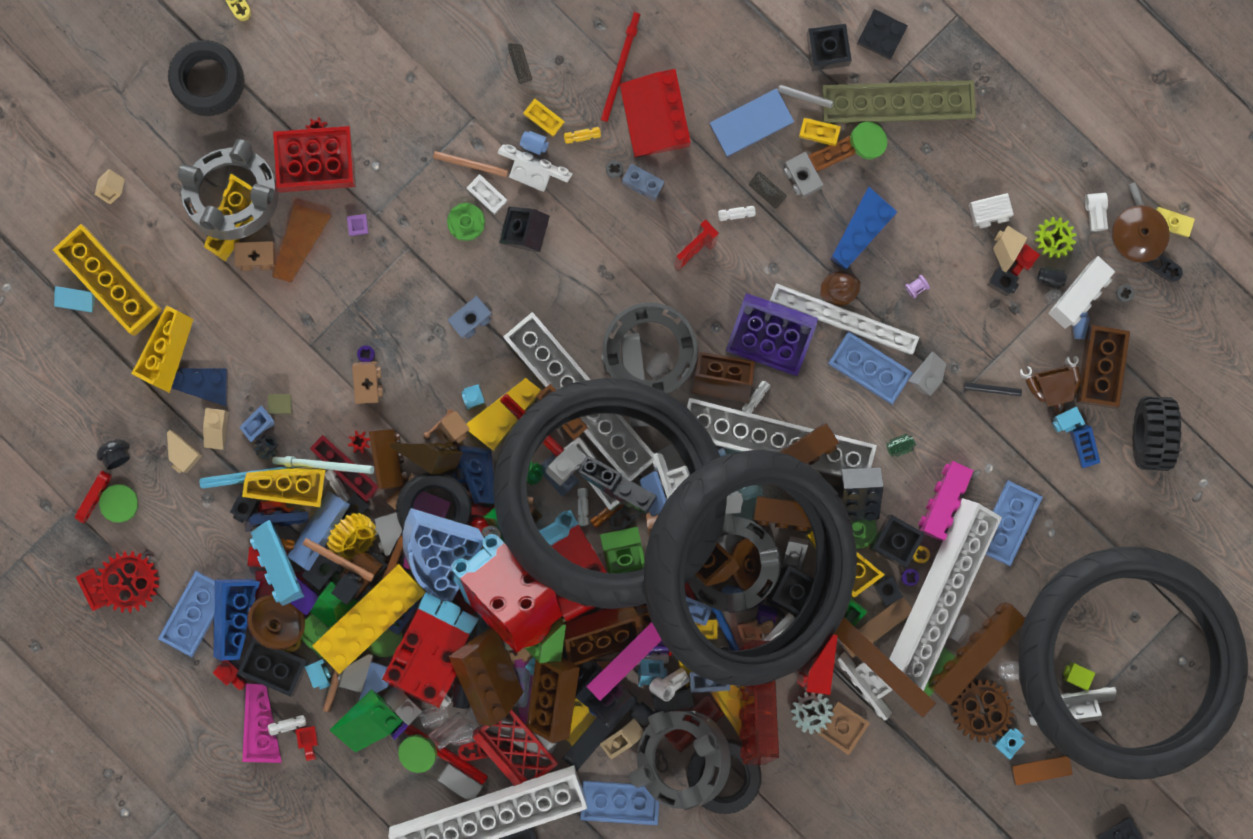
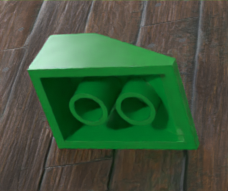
M371 689L330 729V732L356 753L390 735L403 720L382 697Z

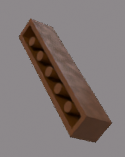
M1006 602L999 604L995 608V613L983 621L980 630L974 632L969 637L970 641L957 650V655L944 664L940 674H936L930 680L928 688L942 702L950 705L1024 624L1025 617L1012 604Z

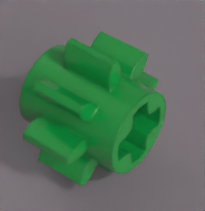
M532 461L530 462L527 474V483L530 485L539 483L544 474L538 462L535 464Z

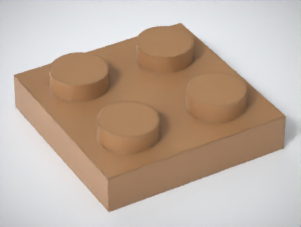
M837 701L830 711L834 713V716H829L832 723H826L825 725L828 729L826 730L822 727L820 728L821 733L816 732V734L847 755H850L870 723Z

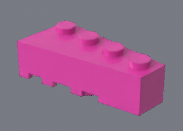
M954 461L944 465L941 472L943 478L941 482L937 481L933 490L936 492L934 498L929 499L926 505L928 511L919 520L918 526L920 531L936 540H946L948 534L944 533L945 529L948 530L953 523L954 516H952V513L956 512L961 503V498L959 497L965 493L974 470Z

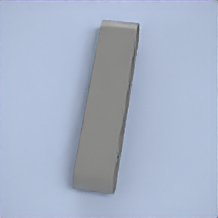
M639 333L625 334L621 342L623 365L630 374L645 380ZM629 417L631 428L650 426L638 419Z
M469 706L465 716L478 724L471 706ZM508 713L502 719V723L513 724L514 718ZM490 726L487 728L498 735L499 727ZM501 727L500 736L512 737V728ZM515 728L514 737L525 738L526 732L524 729ZM533 732L547 751L552 754L558 742L550 743ZM513 741L514 744L524 748L525 742ZM527 743L526 750L538 754L537 744Z

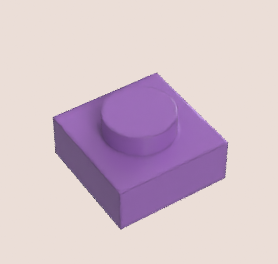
M366 214L347 216L349 236L369 234Z

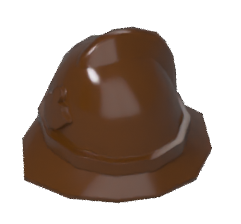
M845 271L834 272L828 275L822 282L820 295L827 303L835 306H844L854 301L859 294L861 282L851 273Z

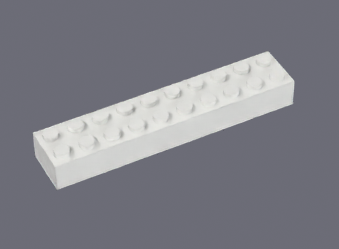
M533 312L503 336L504 340L545 388L551 384L558 390L578 381L590 380ZM593 414L580 417L589 427L584 431L586 436L616 471L622 474V477L633 481L653 464V460H655L654 453L621 415Z
M689 398L687 408L705 427L716 446L738 452L758 449L780 452L814 430ZM835 435L839 441V444L836 445L838 449L828 455L823 453L819 456L821 460L813 465H809L817 472L841 477L842 469L871 468L877 445Z
M964 498L961 500L953 523L946 533L948 534L946 540H943L890 656V660L923 691L1002 519L1001 516L981 504Z
M573 765L522 782V784L513 785L391 826L388 837L389 839H499L587 809V800Z

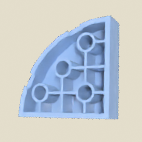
M411 508L403 530V549L409 567L419 585L431 595L441 599L442 602L445 600L452 602L459 589V586L454 582L455 575L452 565L458 559L468 561L476 555L483 546L484 538L478 528Z

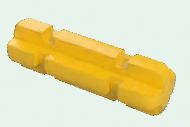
M594 127L592 130L584 129L564 134L566 144L573 143V141L590 140L592 137L594 139L601 137L599 127Z

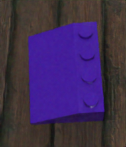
M746 293L725 351L798 376L818 318Z

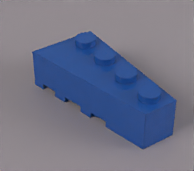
M868 187L830 259L845 271L895 216L897 211Z
M254 579L215 580L214 658L220 661L240 659L246 637L247 615L255 602V593L260 581Z

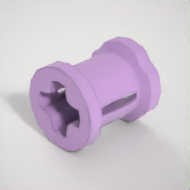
M919 275L918 279L910 284H906L905 288L909 295L915 299L916 295L925 289L929 290L930 286L926 279Z

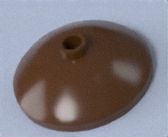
M1143 205L1133 206L1123 211L1116 218L1112 228V240L1115 248L1123 257L1133 262L1143 263L1156 259L1165 251L1170 239L1169 226L1164 216L1154 208ZM1142 229H1146V235L1142 234Z
M744 538L734 547L731 556L740 567L732 575V578L741 590L746 591L757 581L762 565L757 547L749 539ZM768 579L758 594H762L768 585L772 586L773 582Z
M266 595L256 600L251 606L247 615V625L251 635L261 645L270 649L281 650L292 647L300 640L305 630V619L303 613L291 603L282 606L280 602L276 603L273 595Z

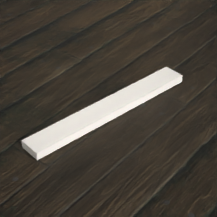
M777 283L770 299L771 302L818 318L819 321L909 355H913L919 340L918 336Z

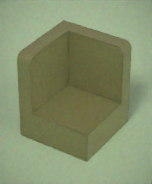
M268 394V414L293 415V410H291L292 396L290 394Z

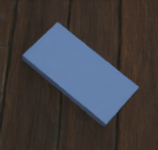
M776 88L710 122L709 125L726 157H729L793 124L794 120Z
M849 331L828 362V365L893 405L913 372Z
M1009 480L1006 481L992 511L1001 516L1002 519L985 555L1011 566L1043 498L1042 496Z
M328 491L320 507L317 508L296 541L293 550L288 554V557L309 571L319 553L304 546V540L308 538L324 547L328 541L327 537L331 535L330 531L334 530L335 525L340 522L350 504Z
M198 571L194 572L158 638L160 641L190 657L194 656L214 620L215 581Z
M583 780V791L587 800V809L581 811L580 820L658 825L659 802L645 787L636 788L630 783Z

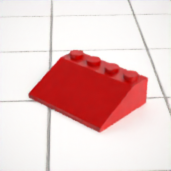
M676 68L656 72L619 84L634 158L690 147L691 141Z
M350 126L273 131L276 188L280 193L356 187Z
M832 634L822 650L802 667V672H798L797 683L806 692L830 695L838 635Z

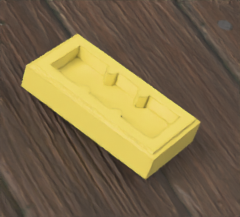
M1160 207L1156 209L1166 219L1171 233L1187 238L1190 236L1194 218Z

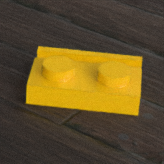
M575 699L570 737L566 739L572 746L597 718L578 699Z

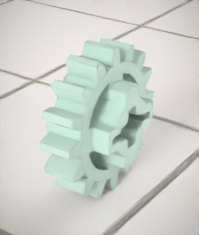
M807 692L804 693L805 698L798 696L799 703L793 702L796 709L791 710L792 713L796 714L792 718L793 721H798L796 727L803 726L802 731L806 732L809 729L810 734H813L814 730L821 733L820 728L822 727L827 730L828 728L825 724L832 723L829 716H834V713L829 711L833 706L831 704L827 705L829 699L825 698L822 700L823 694L816 696V693H811V696H809ZM813 700L811 704L804 705L807 701ZM822 705L825 709V715L822 714L820 709ZM806 709H807V710H811V711L814 710L819 716H817V715H815V716L812 715V716H811V715L806 711ZM800 711H802L805 716L804 722L801 719ZM821 721L819 724L813 725L814 722Z

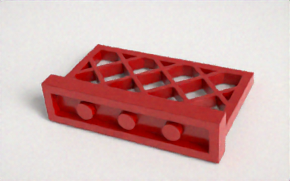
M706 219L700 224L697 237L676 256L674 268L677 271L704 246L711 250L716 245L719 232Z
M511 709L509 713L514 718L513 724L502 723V720H500L499 723L494 725L499 727L498 736L489 735L486 729L490 726L483 725L473 731V739L511 783L516 786L528 781L524 776V769L536 770L535 776L531 778L534 779L548 773L558 765V761L547 751L517 713ZM501 727L512 728V737L500 736ZM515 728L524 729L526 732L525 738L514 737ZM500 740L511 741L510 750H502L499 747ZM513 741L525 742L524 751H513ZM527 743H536L538 754L526 752ZM512 754L523 755V764H514L511 761ZM526 756H536V766L525 765ZM539 757H548L552 763L548 766H539Z

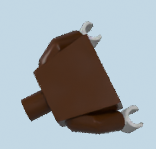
M1068 356L1065 360L1066 366L1035 373L1034 377L1031 376V367L1027 366L1028 375H1025L1022 369L1020 370V376L1027 379L1025 382L1030 392L1040 402H1044L1047 406H1054V412L1057 414L1066 411L1065 403L1074 400V395L1081 384L1079 368L1076 367L1079 362L1077 356L1073 357L1074 363L1070 362Z

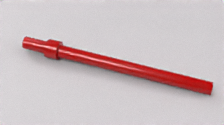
M637 12L633 13L630 26H627L625 32L626 39L600 119L603 122H608L633 38L636 37L638 32L637 26L641 14Z

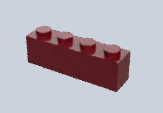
M322 435L309 448L322 461L355 464L325 435ZM333 470L367 502L380 490L378 489V484L366 473Z

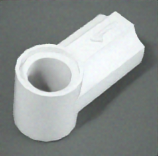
M1086 194L1085 208L1089 212L1090 231L1107 230V194Z
M680 668L664 679L657 677L652 680L649 690L662 700L669 701L677 689L690 682L689 676L684 669Z

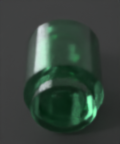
M907 433L890 439L886 443L891 458L894 456L897 458L914 451L913 447L916 446L913 436H909Z

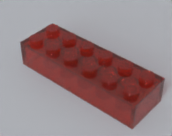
M751 640L738 650L752 649L769 641ZM776 680L761 685L740 686L738 690V699L741 706L739 709V719L741 720L739 735L740 739H742L740 756L743 759L744 765H767L779 758Z

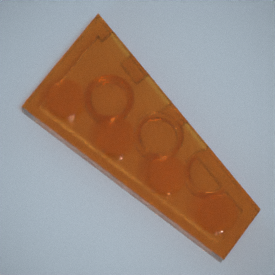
M294 205L272 275L273 278L292 283L307 255L313 249L316 240L322 234L327 222L330 221L331 215Z

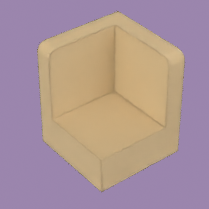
M108 169L98 179L94 195L109 204L113 203L122 194L125 179Z

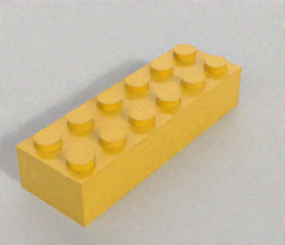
M80 224L53 249L59 258L129 334L136 336L163 311L84 225Z
M398 564L313 644V647L340 674L426 592Z

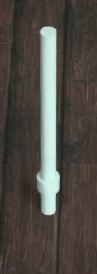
M294 456L273 457L272 459L273 464L285 465L288 468L298 466L373 474L374 467L367 465L296 459Z

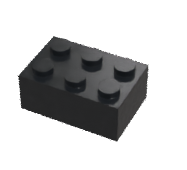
M881 467L842 469L839 496L851 522L879 519L884 488Z
M253 637L237 674L292 697L295 695L306 670L305 667L310 660L286 649L276 650L267 648Z

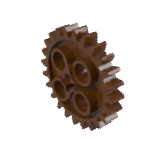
M977 679V685H975L971 681L970 687H966L965 691L959 694L960 697L955 699L957 704L951 705V707L956 709L951 715L957 716L953 723H960L957 730L964 729L963 736L970 733V740H973L976 736L977 742H981L982 737L986 743H988L989 737L996 741V734L1003 737L1001 731H1009L1006 724H1013L1008 720L1009 717H1015L1014 714L1010 713V710L1015 709V707L1009 706L1013 699H1006L1009 692L1005 691L1002 693L1003 686L1000 685L996 688L997 682L993 681L989 685V680L985 679L984 684H982L981 680ZM987 693H991L993 697L990 703H985L984 696ZM977 694L979 695L981 706L987 708L984 713L990 723V727H987L984 715L979 713L981 707L975 697ZM969 700H973L975 704L972 710L966 709V703ZM994 711H998L1000 717L994 722L991 719V714ZM980 718L982 725L980 728L975 729L973 721Z

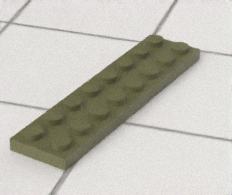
M974 80L822 85V98L834 101L832 109L823 106V122L829 124L971 120L976 118Z

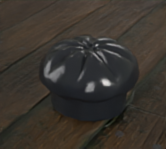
M122 439L108 441L97 450V459L103 461L106 470L120 467L130 459L128 452L130 444Z

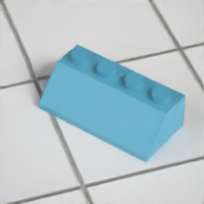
M268 520L251 532L253 538L250 539L254 550L258 549L260 556L257 558L261 567L265 566L267 573L264 575L268 584H272L275 591L272 594L276 603L280 602L284 606L304 597V594L273 523Z

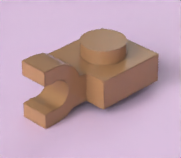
M755 619L740 622L737 625L743 643L761 640L763 633H771V629L775 628L773 620L758 624V620Z

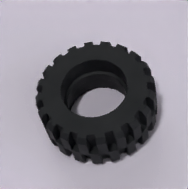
M1145 396L1138 401L1134 415L1132 446L1135 464L1141 470L1169 471L1177 463L1181 445L1182 423L1178 402L1172 397Z

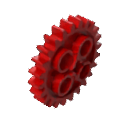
M124 551L121 557L116 553V559L109 556V564L102 562L105 569L98 568L102 575L96 576V579L101 582L95 584V586L101 587L97 594H104L101 601L108 600L107 607L113 604V611L120 607L121 613L128 609L131 614L132 608L139 612L140 605L146 608V601L153 602L150 596H157L153 589L159 588V585L154 584V582L160 580V578L154 577L158 570H151L154 563L147 564L148 557L142 560V553L135 557L134 551L131 552L130 556H127L126 551ZM127 564L135 565L136 569L133 573L128 574L125 572L124 568ZM117 568L122 570L128 580L133 579L131 584L138 592V596L134 595L128 585H122L124 580L117 572ZM117 575L119 582L116 585L109 584L108 579L110 576ZM144 579L147 581V586L144 589H138L136 587L138 580ZM122 591H129L131 593V597L127 601L120 599Z

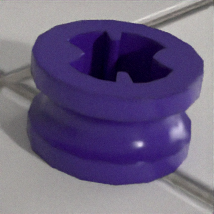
M365 345L358 349L357 357L361 362H372L375 358V352L370 346ZM363 350L371 351V354H369L371 357L369 359H367L366 357L362 359L361 355H363Z
M906 569L901 574V580L905 585L913 586L918 583L919 574L914 569ZM912 572L914 573L913 578L915 580L908 583L906 581V573L911 574Z

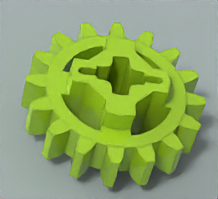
M1052 217L1050 222L1045 219L1043 221L1044 225L1039 224L1037 226L1040 231L1034 232V235L1038 236L1034 242L1039 243L1036 249L1042 248L1041 254L1048 253V258H1052L1055 255L1056 259L1060 258V253L1066 256L1067 251L1073 250L1070 245L1076 244V241L1072 240V238L1077 235L1071 232L1074 226L1068 227L1069 221L1067 220L1063 223L1061 217L1057 221ZM1054 226L1052 231H1045L1046 228ZM1055 233H1056V238L1059 239V240H1057L1056 242L1054 241V238L1051 237V236H1053ZM1059 244L1065 245L1064 248L1056 250Z

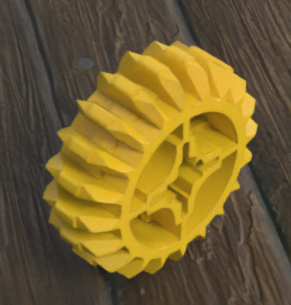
M352 513L351 516L346 515L345 519H340V523L335 525L334 530L330 531L331 535L327 537L329 540L327 542L328 550L351 562L357 553L369 551V547L373 546L372 541L376 539L375 535L377 533L375 530L376 526L369 517L363 514Z

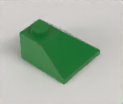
M335 581L330 582L310 611L330 628L359 602L354 597L346 605L331 594L337 585Z

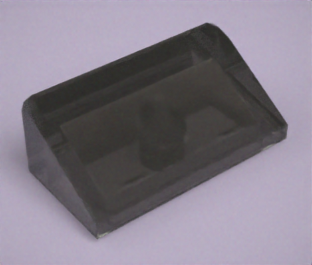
M513 43L508 44V51L518 83L522 84L532 81L523 46Z
M760 171L749 182V186L775 209L787 197L783 191Z

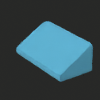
M55 286V307L93 313L95 296L92 292Z

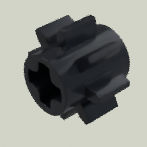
M264 435L262 438L258 437L254 442L256 447L253 450L260 458L268 460L278 452L276 448L279 445L271 436Z

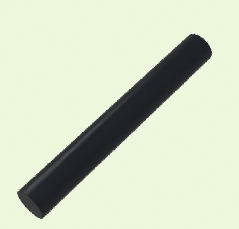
M964 383V390L1020 397L1022 395V389Z

